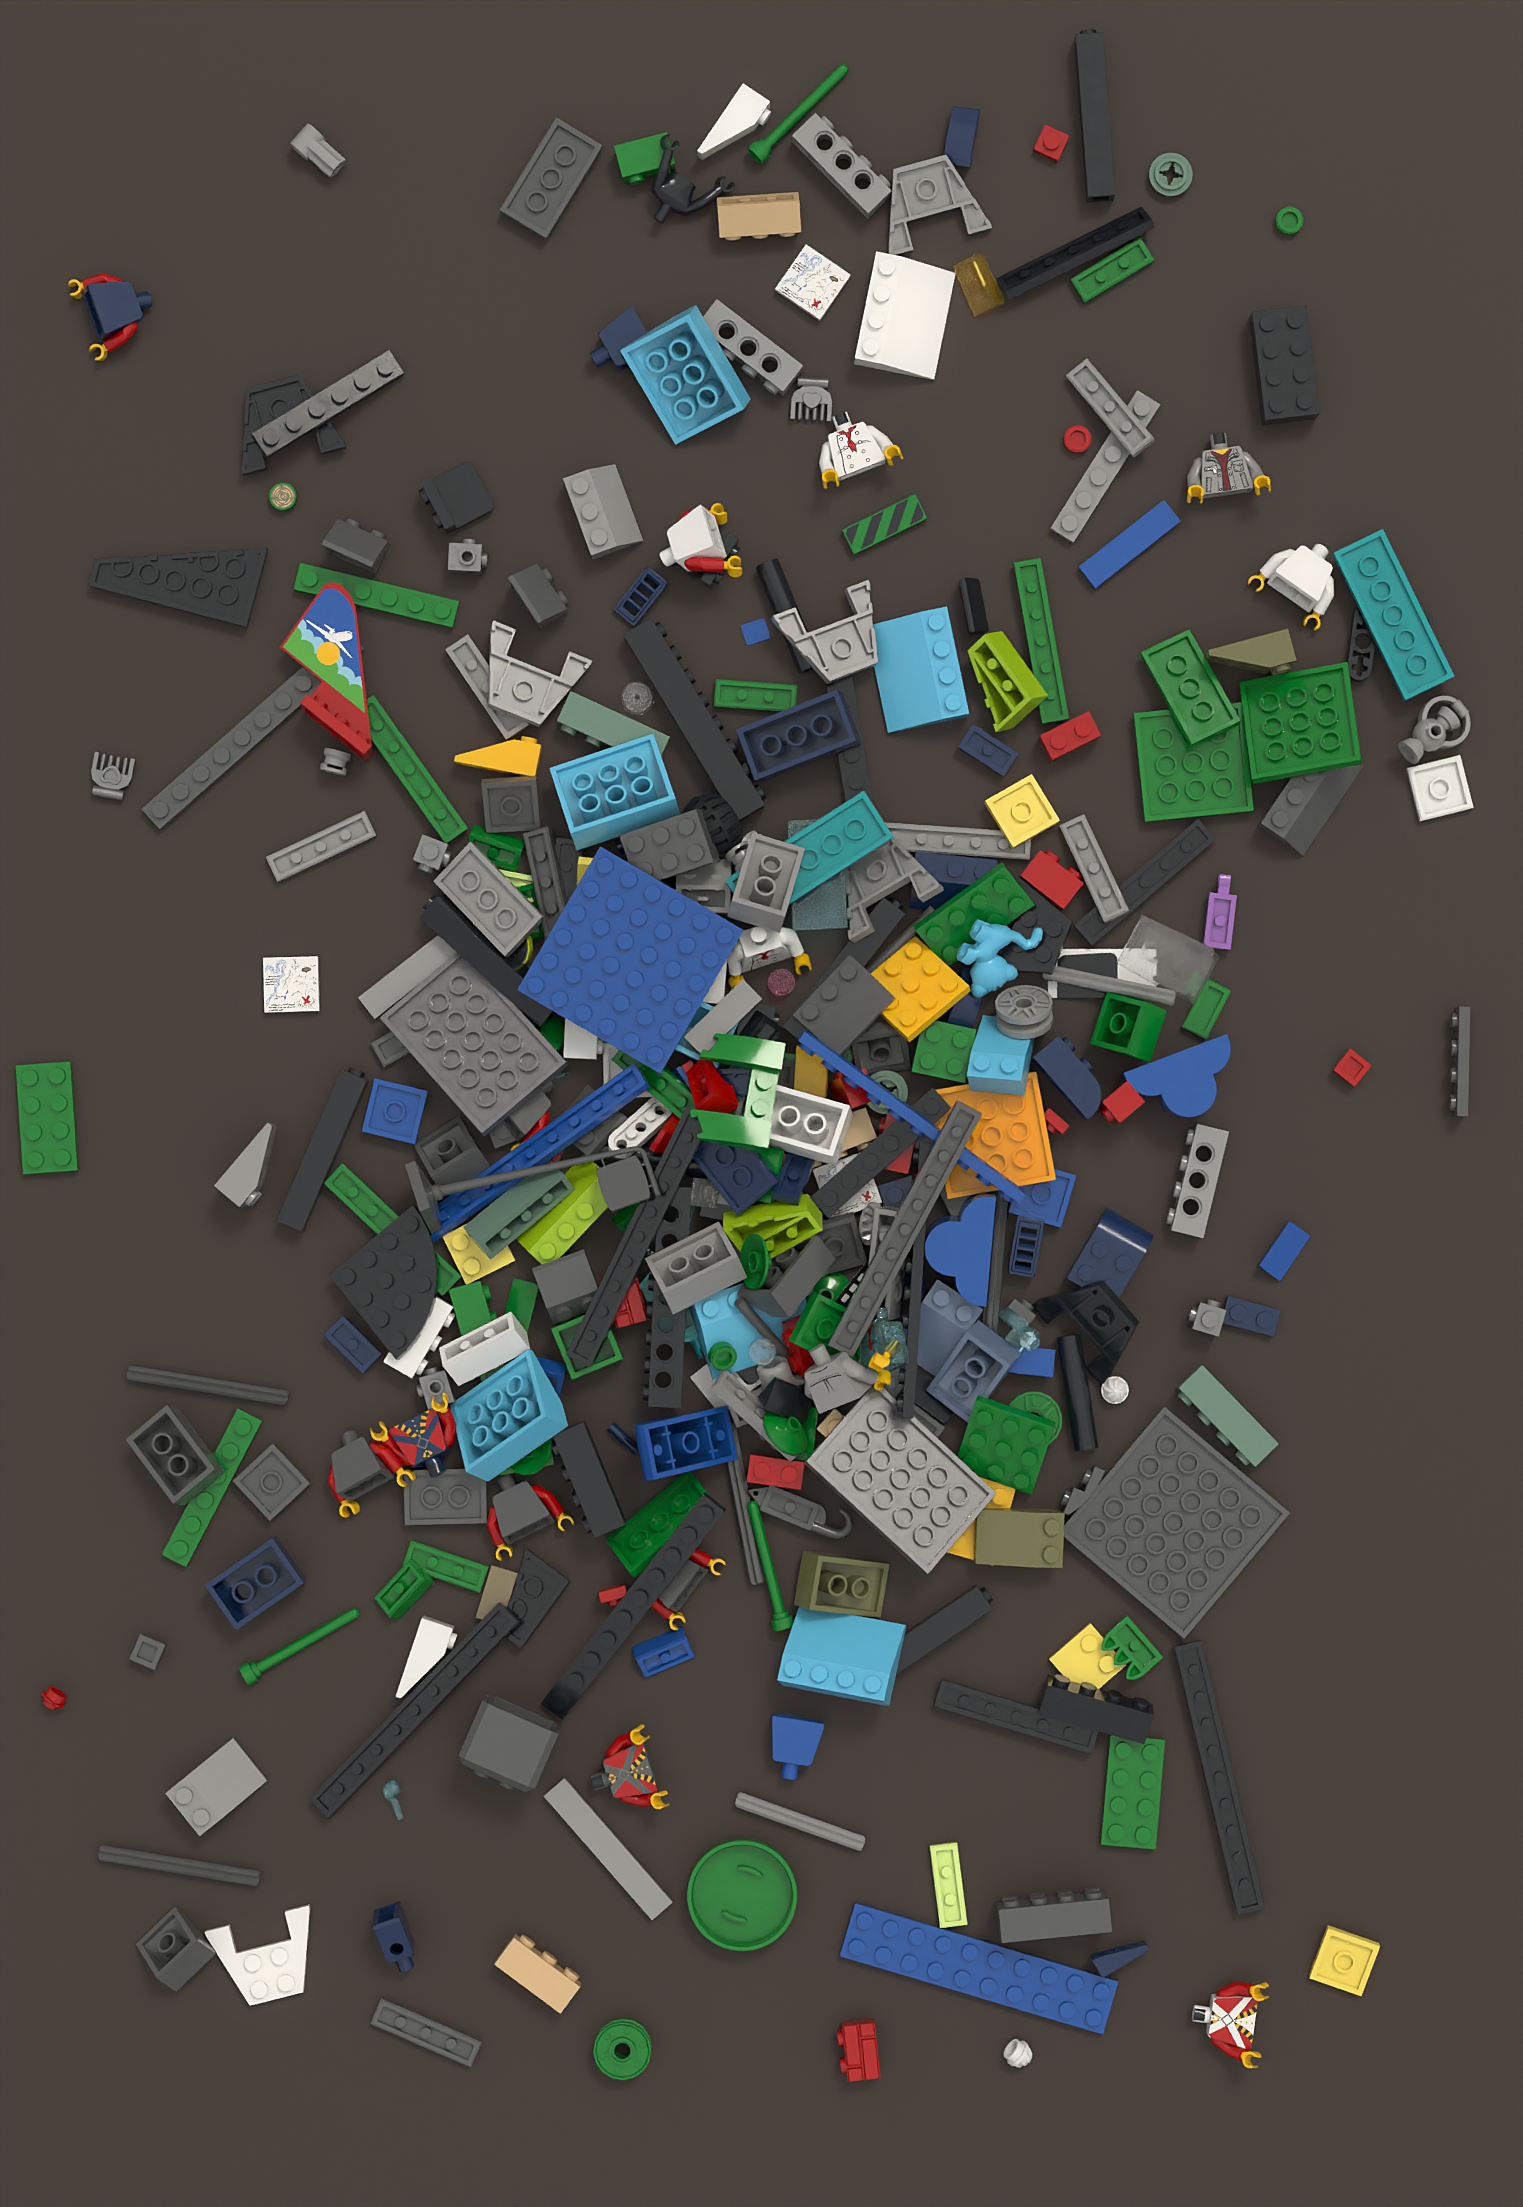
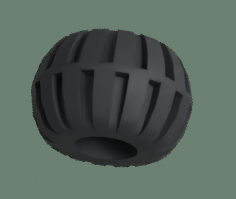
M709 793L694 797L684 807L681 814L694 809L704 810V820L707 823L708 832L711 835L712 842L715 844L720 859L725 858V855L733 847L742 842L744 834L741 822L728 802L718 794Z

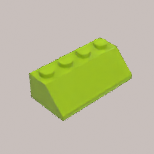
M594 1161L572 1166L564 1175L575 1190L516 1238L541 1264L561 1258L608 1209L597 1177V1169L600 1167Z

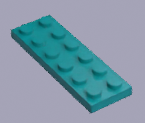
M1381 529L1334 552L1332 555L1403 700L1406 701L1455 677L1384 530Z
M862 791L784 841L805 848L789 904L894 838L865 791ZM741 870L725 879L733 894Z

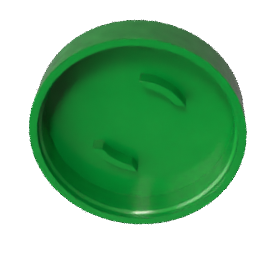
M752 1838L728 1839L712 1846L696 1862L688 1883V1908L696 1927L714 1944L735 1951L759 1949L775 1941L787 1929L794 1916L797 1904L795 1876L784 1856L769 1844Z

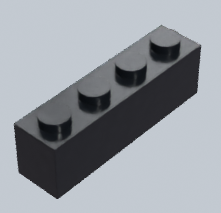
M1047 1675L1038 1703V1715L1141 1744L1145 1743L1154 1716L1153 1704L1144 1698L1135 1697L1133 1699L1123 1696L1122 1693L1116 1690L1105 1691L1097 1689L1091 1683H1076L1063 1675Z

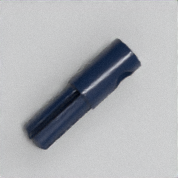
M614 1422L607 1431L612 1433L634 1455L637 1454V1451H639L638 1445Z

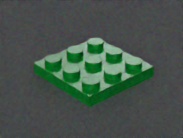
M978 1395L957 1457L979 1477L1032 1495L1056 1422Z

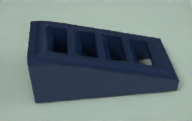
M647 566L613 610L635 627L666 590L669 583ZM647 577L658 585L656 590L645 582ZM640 586L651 594L649 599L638 591ZM633 595L644 603L642 608L630 599ZM627 603L638 613L636 616H633L623 606Z
M1017 1216L1008 1262V1273L1035 1277L1044 1220ZM1021 1227L1037 1229L1036 1234L1021 1231ZM1019 1238L1034 1240L1035 1242L1034 1244L1019 1242ZM1017 1249L1033 1253L1032 1255L1017 1253ZM1015 1261L1028 1262V1263H1030V1264L1019 1263V1262H1015Z
M1139 1941L1093 1953L1090 1957L1100 1975L1106 1977L1148 1952L1149 1947L1145 1941Z

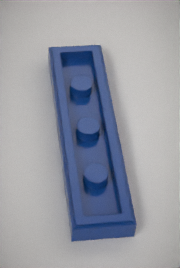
M1163 500L1081 564L1078 569L1092 587L1096 589L1179 524L1181 520L1166 501Z

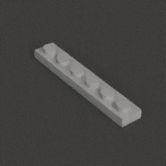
M1137 390L1127 407L1146 428L1160 404ZM1112 432L1050 528L1051 531L1072 544L1130 454Z

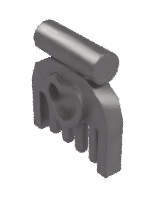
M798 376L797 387L801 388L794 391L792 396L790 420H795V406L798 403V420L802 419V408L804 405L805 420H809L810 411H813L812 420L816 421L817 408L820 406V421H824L825 405H828L827 422H831L832 399L830 393L825 390L828 389L829 378Z
M95 752L91 774L92 779L99 786H93L92 796L123 801L125 791L121 789L128 787L131 783L136 759H130L128 775H126L127 757L123 760L120 773L121 757L118 756L116 758L115 766H113L114 756L110 755L108 765L104 769L106 754L103 753L98 770L100 753Z

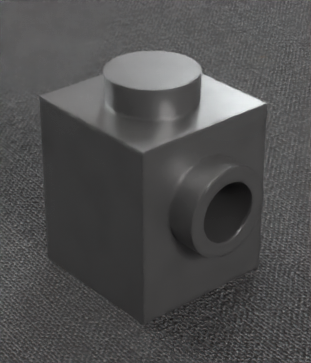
M461 539V543H449V573L482 575V569L488 567V552H483L482 544H478V540Z
M422 834L413 861L418 863L417 868L431 874L434 870L441 872L443 866H448L452 852L449 851L450 846L447 843Z
M1205 1299L1204 1303L1197 1302L1196 1307L1191 1306L1187 1322H1191L1189 1328L1219 1337L1226 1310L1220 1308V1302Z
M439 1366L424 1370L425 1376L419 1378L420 1383L416 1384L420 1400L425 1399L427 1408L432 1409V1396L435 1397L437 1403H443V1393L448 1395V1403L455 1402L456 1398L448 1372L446 1370L441 1371Z

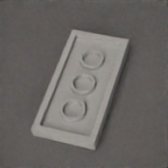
M469 842L433 881L505 957H509L545 919L536 907L472 842Z

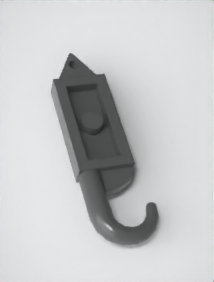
M771 1485L769 1487L748 1490L760 1506L759 1510L827 1538L842 1539L849 1535L852 1530V1516L843 1508L839 1509V1512L845 1517V1526L841 1529H834L824 1525L826 1512L824 1507L818 1503ZM754 1491H758L757 1496L753 1494Z

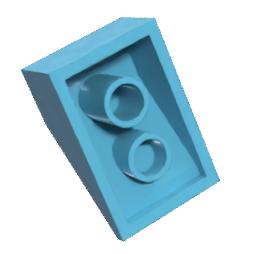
M983 1015L971 1050L967 1071L970 1090L1025 1095L1034 1038L1016 1039L1008 1037L997 1028L996 1016Z

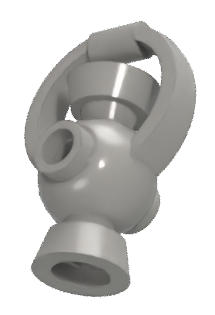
M1438 696L1430 699L1420 710L1418 723L1413 729L1412 738H1408L1398 744L1401 754L1410 763L1417 764L1424 751L1431 752L1440 748L1447 749L1459 745L1470 731L1471 721L1468 709L1459 699L1457 700L1450 696ZM1439 702L1451 704L1452 709L1462 718L1463 729L1456 740L1445 741L1446 731L1450 732L1460 727L1458 717L1451 709L1442 706L1436 714V719H1427L1428 711L1433 704Z

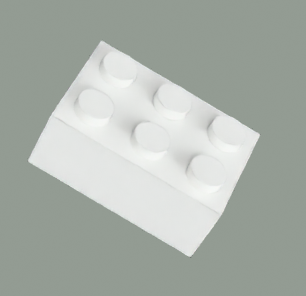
M777 1085L768 1147L782 1149L789 1153L836 1166L853 1117L850 1105Z

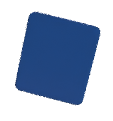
M764 618L741 625L746 645L770 639Z

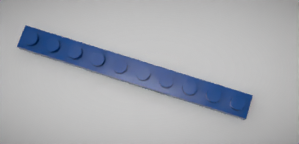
M806 1029L801 1031L797 1038L801 1042L799 1047L810 1056H813L814 1053L824 1059L821 1063L833 1073L839 1070L845 1075L843 1080L855 1089L858 1086L862 1087L868 1092L865 1095L868 1099L877 1105L882 1102L890 1108L888 1113L900 1122L904 1118L912 1124L910 1129L922 1138L926 1134L935 1142L941 1131L939 1127ZM964 1147L956 1163L965 1170L970 1167L978 1173L976 1178L985 1185L990 1186L992 1183L1000 1189L998 1194L1011 1203L1014 1199L1020 1204L1026 1196L1025 1191Z
M633 1063L475 1178L543 1165L649 1089L650 1085L640 1068ZM525 1177L454 1193L438 1204L442 1230L431 1233L433 1243Z

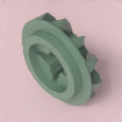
M1165 153L1158 156L1151 164L1149 170L1150 184H1152L1156 192L1166 197L1178 196L1187 190L1193 176L1192 167L1188 160L1177 153ZM1171 164H1173L1174 174L1179 177L1173 178L1170 185H1168L1167 177L1163 176V173H1167Z
M883 1070L871 1076L879 1084L882 1081L887 1088L897 1086L891 1093L906 1102L908 1088L906 1082L898 1073ZM874 1102L867 1103L870 1108L878 1113L887 1114L890 1109L882 1102L879 1105Z

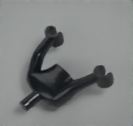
M666 134L660 139V146L664 152L652 184V193L662 203L653 218L661 224L671 210L683 216L690 215L708 206L722 193L731 192L735 187L734 182H731L724 189L723 181L726 176H721L716 180L714 188L696 200L691 201L696 186L675 171H672L667 177L673 151L680 145L679 141L676 140L671 147L668 146L667 140L670 134Z

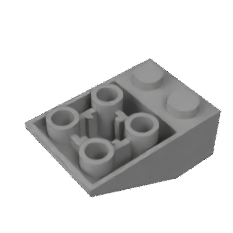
M723 858L719 862L676 876V891L718 915H728L731 904V889L725 879L731 876V862Z

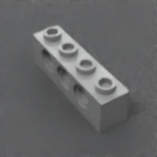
M815 113L792 135V143L868 219L891 197V184L883 175L877 176L870 169L872 165L863 155L858 157L851 150L853 148L851 142L843 135L839 137L833 131V124L825 116L820 118ZM822 139H826L832 143V147L828 150H821L818 148L817 143ZM840 159H847L850 161L851 166L846 170H841L836 166V162ZM859 178H865L870 182V186L866 189H859L855 182Z
M716 299L703 316L727 359L731 362L734 359L743 365L741 369L752 378L757 376L763 380V386L772 394L776 395L778 392L784 396L802 373L803 365L719 300ZM729 327L735 334L730 339H723L719 335L720 330ZM745 344H752L756 348V352L751 356H745L742 354L741 348ZM769 360L774 361L778 366L771 373L764 371L762 368L763 363Z
M1195 1124L1194 1129L1189 1128L1185 1144L1189 1145L1188 1154L1182 1155L1179 1171H1183L1181 1182L1176 1181L1172 1197L1177 1199L1174 1209H1169L1166 1224L1170 1225V1231L1204 1238L1229 1131ZM1200 1146H1205L1210 1151V1156L1205 1162L1199 1161L1196 1157V1150ZM1195 1172L1200 1173L1203 1177V1184L1197 1189L1193 1188L1189 1183L1190 1176ZM1187 1199H1192L1197 1204V1210L1192 1215H1188L1183 1211V1203Z
M882 1206L874 1209L869 1264L899 1209L898 1207ZM906 1258L877 1311L878 1319L889 1321L900 1318Z

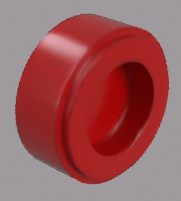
M1074 425L1064 435V446L1071 453H1083L1090 446L1091 434L1084 426Z

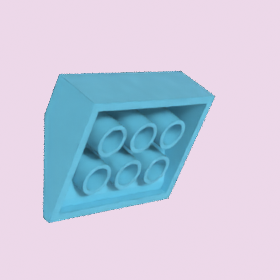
M696 305L672 317L620 350L675 445L740 412L751 400Z
M947 606L873 624L878 663L874 666L888 733L968 717L969 710Z
M654 734L549 768L576 850L680 815Z
M745 1283L723 1289L689 1306L712 1380L716 1379L721 1371L715 1369L709 1362L708 1352L718 1342L730 1343L737 1353L735 1364L727 1369L730 1374L758 1365L767 1357L778 1355L734 1305V1302L740 1298L737 1292ZM804 1298L794 1315L790 1317H771L747 1302L783 1344L782 1333L784 1330L782 1322L802 1314L806 1306Z
M530 1349L450 1404L451 1412L456 1422V1433L465 1470L467 1473L486 1481L496 1477L568 1426L562 1402L534 1352Z
M799 1606L783 1652L777 1681L787 1687L889 1706L906 1625L850 1614L808 1610Z

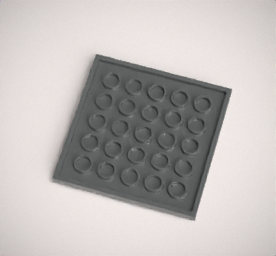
M1163 1406L1102 1478L1090 1497L1064 1523V1537L1185 1639L1290 1512Z

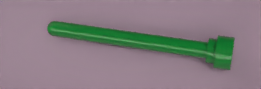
M839 65L764 140L754 141L747 148L750 155L758 163L763 164L770 157L771 148L848 73L847 65Z
M750 1501L747 1508L774 1610L772 1614L773 1619H771L773 1631L791 1628L794 1621L792 1615H789L788 1610L784 1608L758 1504L755 1501Z
M356 1608L348 1610L257 1663L255 1661L252 1663L248 1661L239 1666L244 1680L249 1686L259 1681V1677L262 1676V1672L358 1618L359 1610Z

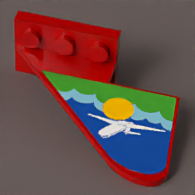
M331 582L321 588L284 640L280 649L321 681V684L311 696L306 695L300 702L303 712L367 763L372 757L373 751L357 612L354 601L348 591L342 585Z

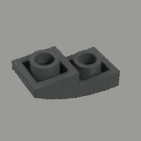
M1094 1465L1091 1470L1086 1469L1081 1480V1484L1084 1485L1083 1490L1072 1486L1071 1491L1065 1490L1060 1505L1064 1506L1062 1512L1069 1515L1077 1510L1096 1489L1105 1470Z

